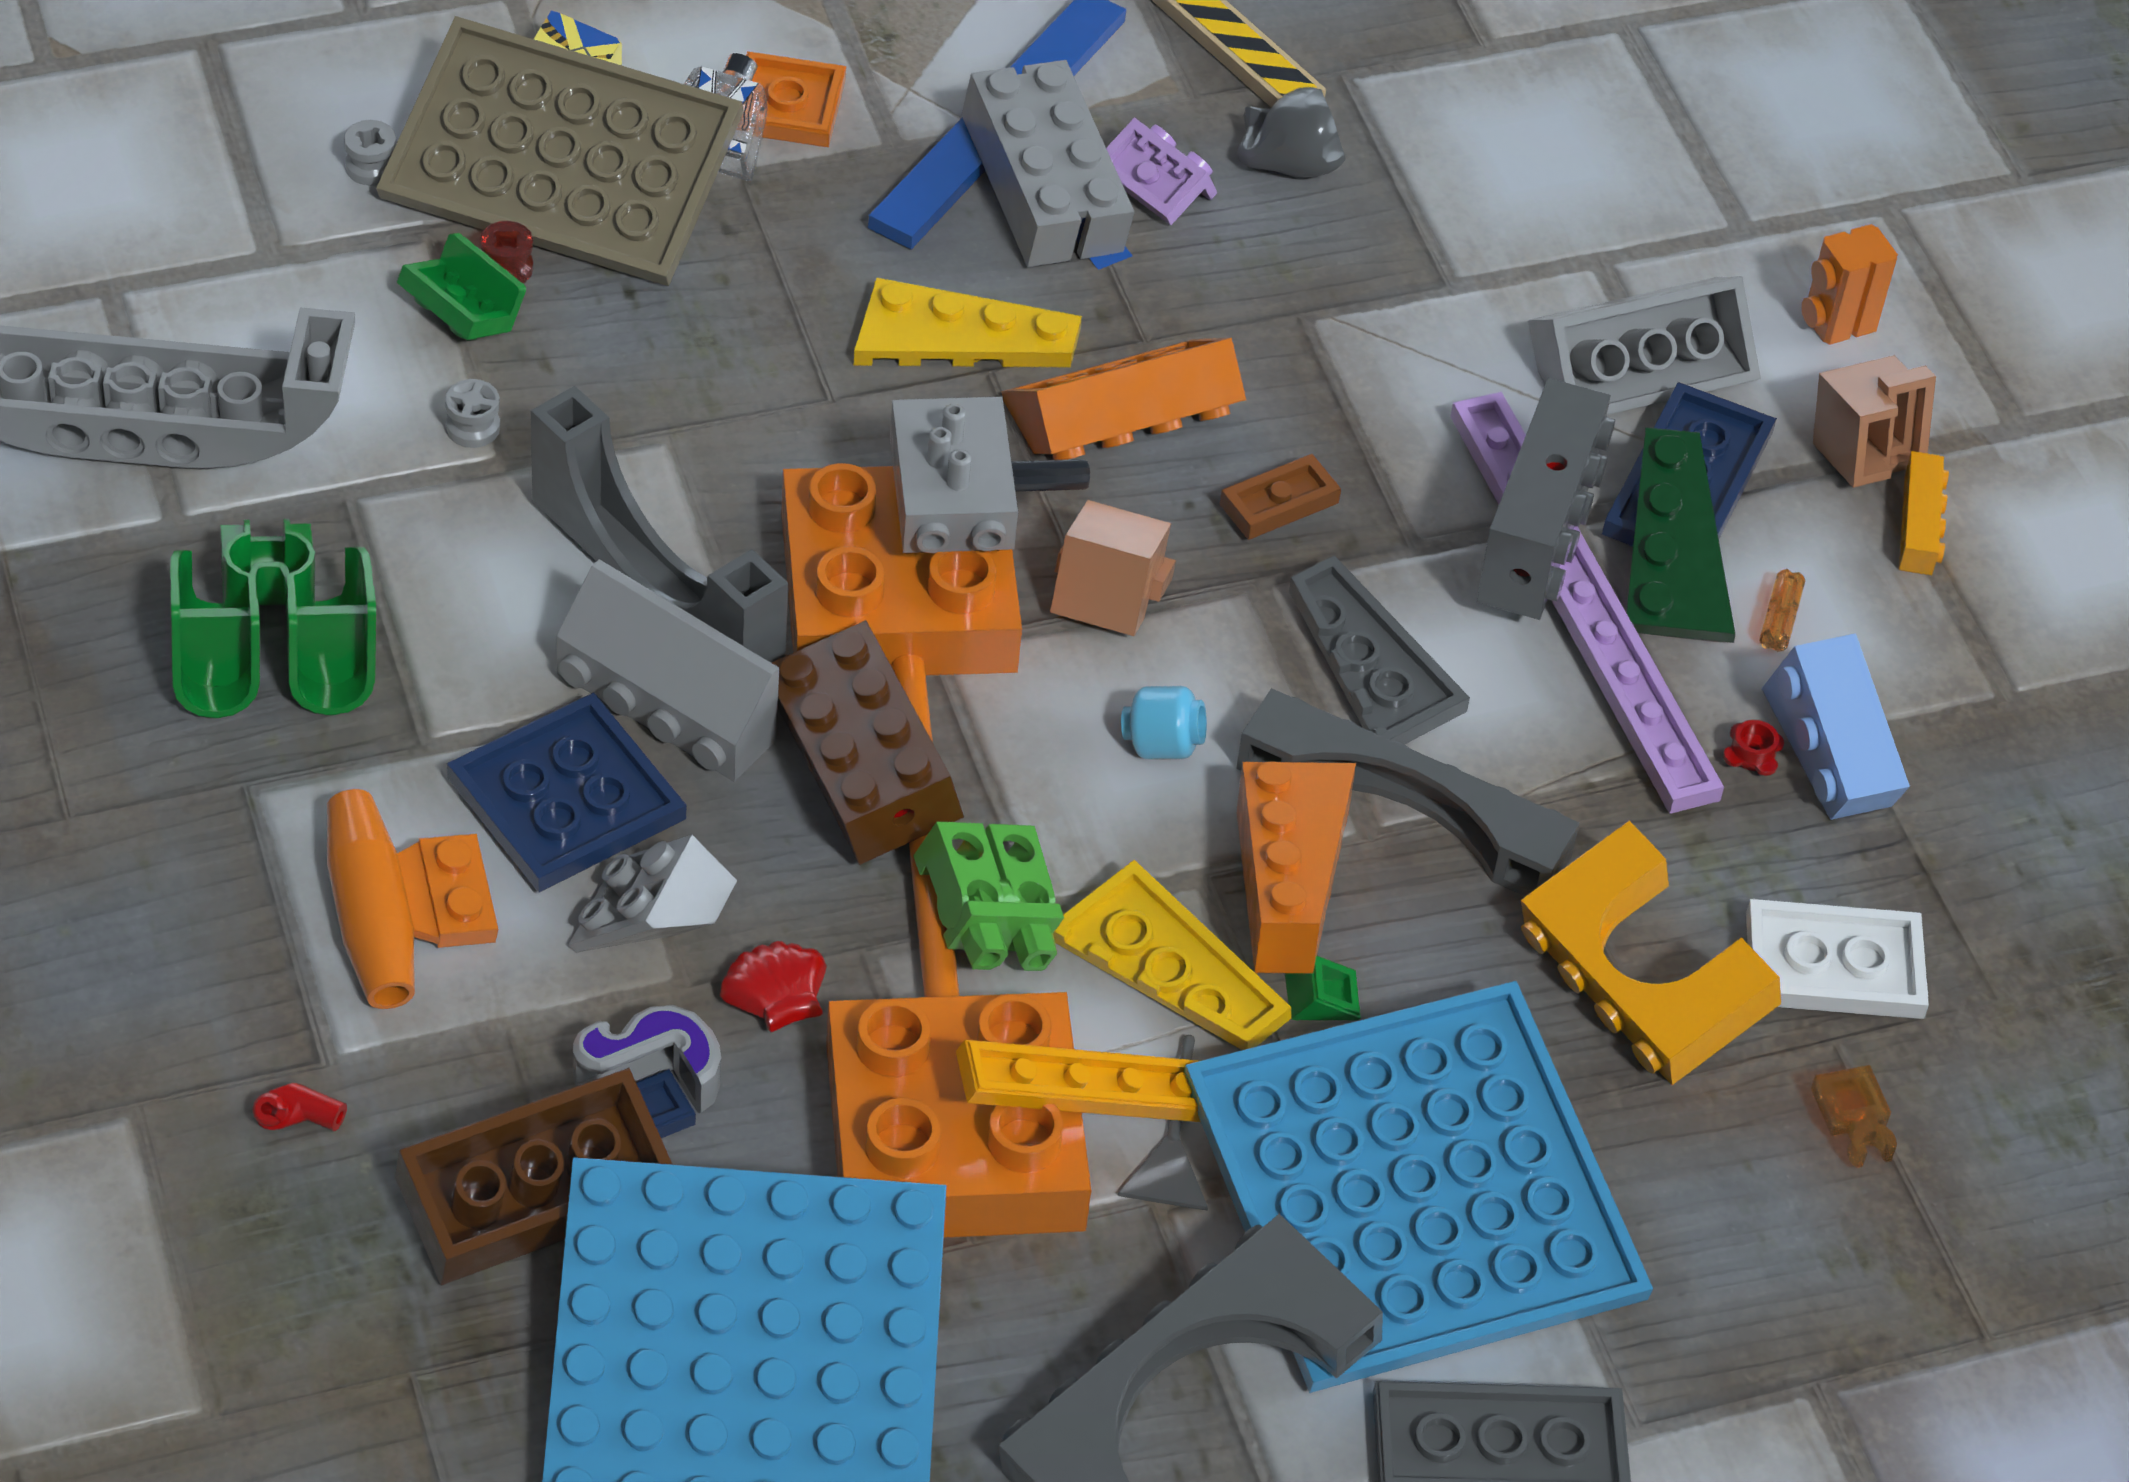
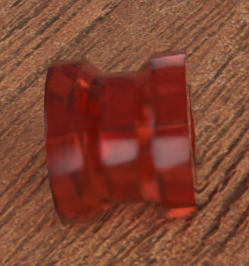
M499 221L489 225L480 237L481 250L520 282L526 283L531 278L534 270V262L531 255L533 250L532 233L526 226L513 221Z

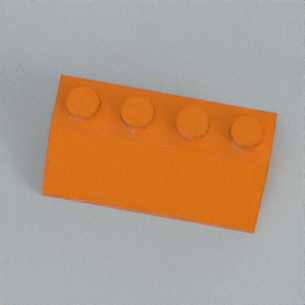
M1232 338L1191 339L1001 391L1006 407L1034 454H1052L1054 460H1068L1085 455L1083 445L1097 441L1102 442L1103 448L1134 441L1133 431L1150 427L1151 434L1173 431L1183 427L1181 418L1198 414L1200 421L1223 417L1231 414L1230 404L1246 400Z

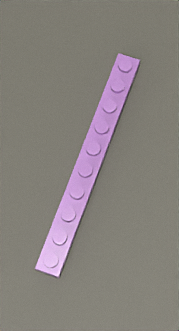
M1502 392L1453 402L1450 417L1497 503L1500 504L1526 434ZM1575 526L1573 529L1576 531H1580L1577 526ZM1580 532L1572 562H1566L1565 565H1560L1559 567L1566 570V575L1558 601H1552L1669 814L1719 802L1724 790L1721 780Z

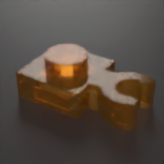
M1866 1065L1815 1075L1811 1091L1831 1136L1848 1133L1850 1142L1847 1148V1155L1850 1162L1856 1168L1863 1167L1868 1154L1865 1145L1876 1147L1881 1152L1883 1160L1891 1162L1897 1147L1895 1135L1886 1127L1891 1110L1871 1066Z

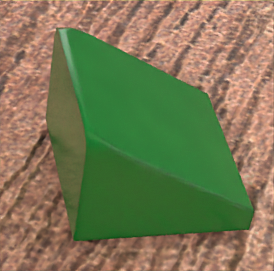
M1317 956L1313 973L1285 974L1288 1004L1291 1006V1020L1361 1019L1356 970Z

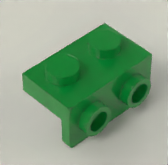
M460 233L448 235L440 259L405 264L402 266L397 280V284L409 292L419 306L431 310L449 325L450 330L455 335L466 340H476L481 337L511 332L526 293V286Z

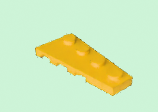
M876 278L855 346L853 365L872 366L873 358L898 359V366H921V359H952V366L974 367V363L982 359H998L1003 367H1071L1080 334L1082 316Z

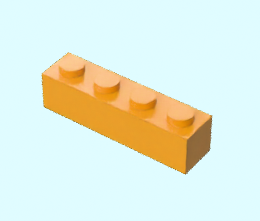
M1911 451L1904 475L1899 570L1932 576L1936 562L1942 563L1945 543H1940V538L1943 539L1946 519L1941 518V514L1945 513L1948 495L1942 494V490H1946L1949 471L1944 470V456Z

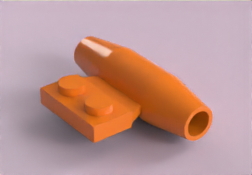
M349 789L341 791L329 799L327 802V868L343 945L366 999L372 1007L392 1009L406 1004L413 998L415 994L414 937L435 943L438 948L496 943L498 925L477 834L419 838L417 843L397 853L376 803L369 792L361 789Z

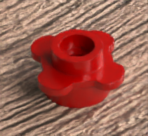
M1747 720L1733 725L1730 730V737L1733 739L1732 744L1723 753L1725 762L1732 767L1741 766L1749 771H1757L1763 776L1774 774L1778 768V762L1775 760L1776 753L1784 747L1783 737L1772 725L1761 720Z

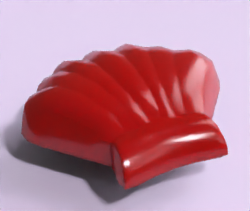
M775 941L769 946L759 945L751 952L741 953L736 961L731 964L727 975L722 981L720 996L726 1003L764 1018L767 1029L770 1032H774L796 1021L823 1015L821 1005L816 997L826 973L827 965L819 951L813 948H802L799 944H785L782 941Z

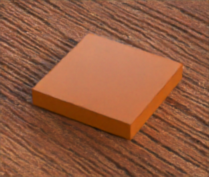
M747 51L746 56L751 58L752 62L746 76L741 74L739 83L742 79H747L759 84L753 91V100L749 112V126L747 127L748 111L752 93L749 96L745 111V125L743 129L746 130L743 131L741 129L744 124L742 115L735 134L829 147L846 80V66Z

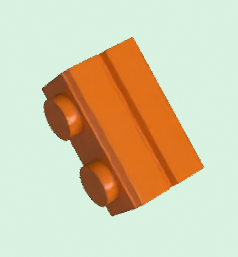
M1869 224L1851 229L1850 234L1843 231L1825 236L1819 258L1812 264L1811 275L1813 280L1808 297L1804 298L1801 304L1802 315L1806 324L1814 328L1821 340L1829 345L1849 340L1851 335L1859 337L1877 331L1898 256L1878 227Z

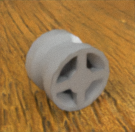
M363 120L351 125L346 130L344 145L345 151L348 153L345 159L348 176L359 184L368 186L378 185L396 146L395 131L390 125L377 120Z
M467 379L452 385L446 392L445 408L448 413L446 431L449 438L456 444L463 447L477 448L486 446L497 438L500 431V418L498 415L500 397L495 387L483 380Z

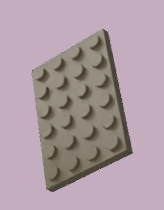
M455 16L376 189L379 198L669 286L744 113L742 101Z

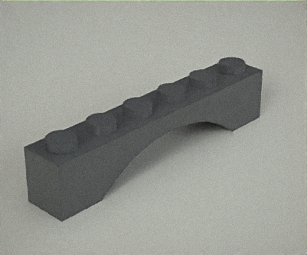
M1271 688L1242 732L1236 769L1241 771L1242 762L1356 763L1352 790L1379 795L1408 805L1434 819L1463 842L1479 860L1492 882L1525 897L1564 869L1571 859L1579 822L1564 816L1556 810L1547 809L1517 796L1506 788L1492 785L1469 775L1453 765L1444 764L1414 751L1403 743L1389 740L1359 727L1350 720L1341 719L1311 706L1302 699L1291 697Z

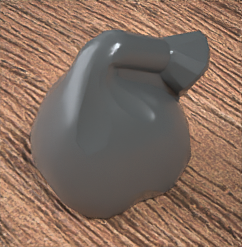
M1313 87L1297 88L1283 95L1271 109H1260L1253 106L1245 107L1243 117L1246 132L1238 148V158L1247 167L1271 170L1294 177L1305 178L1329 174L1338 169L1346 160L1333 116L1321 89Z

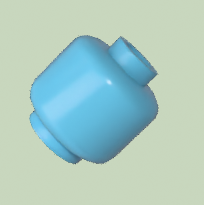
M1184 686L1142 687L1135 694L1132 705L1124 706L1122 709L1121 731L1123 739L1132 740L1136 753L1144 759H1186L1192 755L1196 745H1203L1205 742L1207 731L1205 704L1203 700H1196L1193 692Z

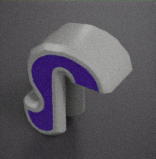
M675 1005L652 1006L635 1014L618 1035L610 1032V1024L607 1021H598L581 1030L573 1044V1080L575 1085L579 1086L630 1068L635 1081L638 1082L668 1069L670 1071L674 1070L683 1090L696 1111L701 1114L715 1103L720 1089V1045L713 1030L696 1013Z

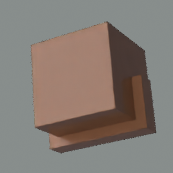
M1895 355L1819 373L1813 445L1853 488L1891 479V473L1906 470L1911 451L1928 453L1936 375L1926 365L1908 369Z
M1087 500L1066 533L1064 545L1058 553L1055 572L1058 575L1050 613L1135 636L1145 619L1148 600L1160 602L1173 578L1176 560L1164 557L1171 523Z

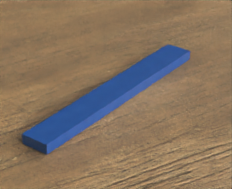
M1073 0L1011 67L1015 68L1018 75L1022 74L1023 66L1067 60L1073 76H1075L1123 25L1126 18V8L1109 0ZM963 117L870 213L868 229L912 250L985 172Z

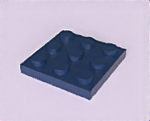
M594 692L447 763V778L538 893L686 820V803Z

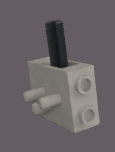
M1003 397L892 400L890 444L903 553L1015 549L1018 518L1015 492L1085 490L1089 488L1090 467L1086 460L1011 461Z

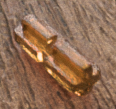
M1783 569L1777 573L1759 638L1760 644L1765 649L1773 648L1777 652H1782L1788 648L1806 582L1803 574L1800 572L1792 573L1788 569Z

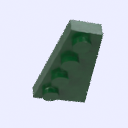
M1646 427L1626 614L1637 633L1734 643L1736 633L1700 433Z

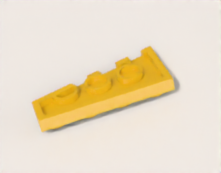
M1135 860L1064 913V919L1053 933L1056 944L1241 1050L1257 1047L1291 1019V1006Z

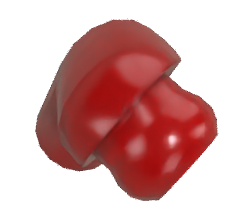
M291 1083L257 1097L252 1111L258 1124L268 1130H280L308 1120L331 1131H337L346 1116L347 1104L302 1084Z

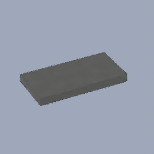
M1375 1381L1373 1407L1378 1482H1631L1622 1388Z

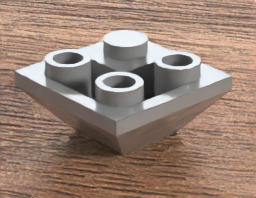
M693 835L670 842L661 841L649 849L631 855L621 854L614 858L602 873L604 881L594 899L581 911L578 917L580 925L572 937L569 946L577 953L676 936L715 924L737 880Z

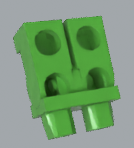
M936 822L913 857L919 874L930 875L937 895L939 919L943 926L947 928L943 934L947 949L965 950L972 969L991 970L1002 964L1008 955V951H1016L1020 966L1024 971L1045 970L1057 955L1053 933L1064 919L1060 904L1055 903L1053 886L1035 826L988 824L986 829H984L983 823ZM952 840H964L957 851H955L952 846ZM1013 841L1014 844L1006 853L1003 842Z

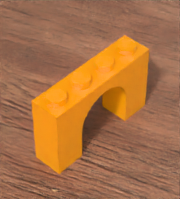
M1629 820L1521 899L1524 918L1521 930L1529 944L1538 953L1543 954L1545 951H1548L1559 963L1557 968L1561 977L1574 992L1580 993L1584 990L1596 1003L1594 1008L1603 1024L1613 1033L1621 1030L1633 1043L1631 1046L1632 1051L1641 1065L1652 1074L1659 1071L1671 1085H1674L1781 1005L1780 977L1742 937L1691 975L1670 983L1651 984L1634 980L1622 974L1609 962L1604 954V947L1614 928L1669 887L1666 858Z

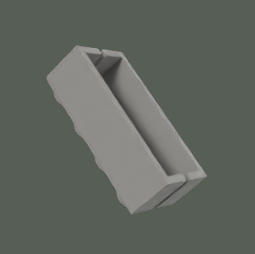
M1067 60L1023 66L1022 74L1018 75L1014 67L971 73L961 115L1026 266L1033 267L1071 261L1081 218L1085 217L1077 249L1080 259L1124 252L1135 211Z

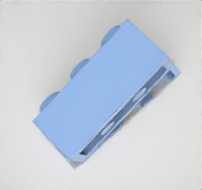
M1856 633L1794 646L1764 684L1762 690L1830 820L1892 807L1910 785Z

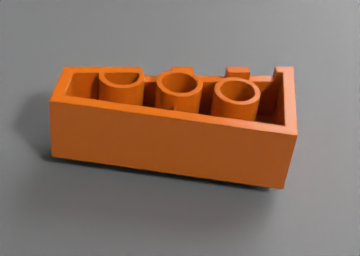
M1242 762L1236 813L1255 973H1313L1336 865L1349 815L1356 763Z

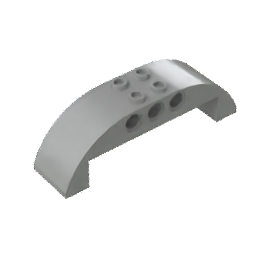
M300 307L290 352L0 325V441L12 446L50 455L180 468L230 467L265 460L292 449L313 435L330 417L340 397L355 326V312Z

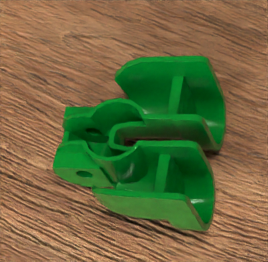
M289 518L283 519V536H251L249 519H243V525H220L223 603H210L196 597L192 586V551H173L170 561L172 684L176 699L186 710L202 717L222 718L233 716L246 709L257 697L260 685L259 606L285 605L289 685L292 696L302 707L317 714L337 715L348 713L363 705L372 694L376 669V598L370 555L365 547L353 546L345 548V584L342 593L337 597L324 601H315V551L312 542L311 523L290 524Z

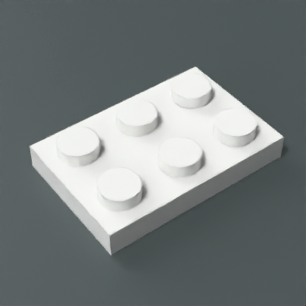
M1757 899L1749 900L1746 911L1747 944L1780 977L1781 1005L1778 1007L1924 1019L1929 1002L1921 913Z

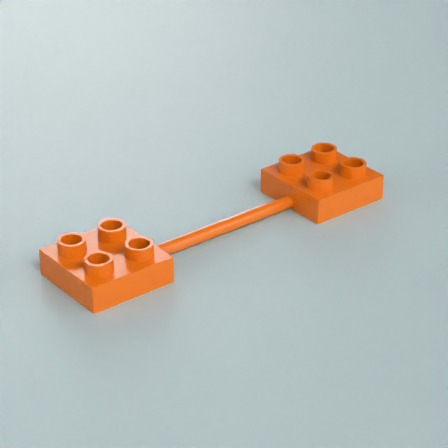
M837 463L823 468L783 469L781 515L793 653L866 620L931 740L932 731L926 675L1018 673L1022 624L1012 549L903 553L893 466L858 467L852 464ZM924 835L909 842L924 997L828 1002L826 1048L837 1177L947 1185L944 1238L1086 1231L1091 1198V1183L1082 1112L1059 1111L1055 1104L1043 1105L1042 1109L967 1103L956 1050L964 1040L1074 1049L1067 992L960 996L955 949H947L943 936L947 928L943 926L939 919L937 895L930 875L919 874L913 857L927 836Z

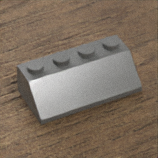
M1742 276L1714 277L1528 320L1537 370L1544 383L1546 384L1548 378L1611 395L1607 415L1668 401L1678 382L1707 392L1761 379Z
M600 559L591 566L556 636L557 673L571 686L583 688L589 693L594 692L612 711L622 716L626 715L648 728L662 742L672 743L695 757L704 768L711 771L716 770L735 782L776 742L779 667Z

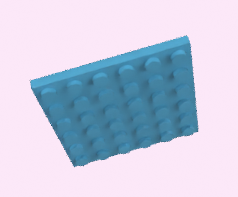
M1517 981L1185 1065L1184 1073L1192 1090L1191 1098H1195L1198 1105L1199 1119L1244 1231H1248L1255 1225L1264 1227L1280 1214L1383 1311L1382 1341L1337 1379L1311 1359L1293 1352L1309 1393L1648 1300L1653 1291L1652 1284Z
M573 1157L542 1482H930L947 1185Z

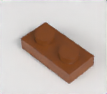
M1309 454L1222 489L1220 506L1244 536L1250 540L1338 504L1341 488L1313 454Z

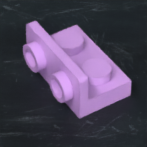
M1134 117L1106 149L1125 191L1169 225H1172L1200 193L1209 200H1212L1218 193L1210 178L1213 170L1196 153L1190 151L1185 156L1175 148L1176 142L1164 129L1156 124L1149 129Z

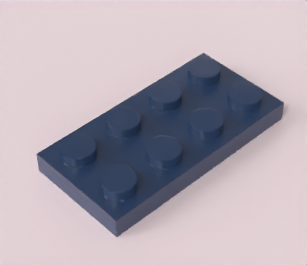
M1678 382L1654 428L1700 433L1718 538L1720 539L1773 434L1777 418ZM1643 449L1605 519L1601 534L1630 546L1634 544Z

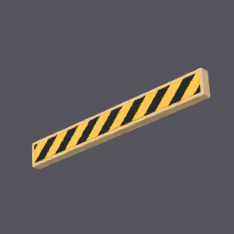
M1152 0L1270 107L1283 95L1297 88L1313 87L1321 89L1325 97L1326 88L1227 0Z

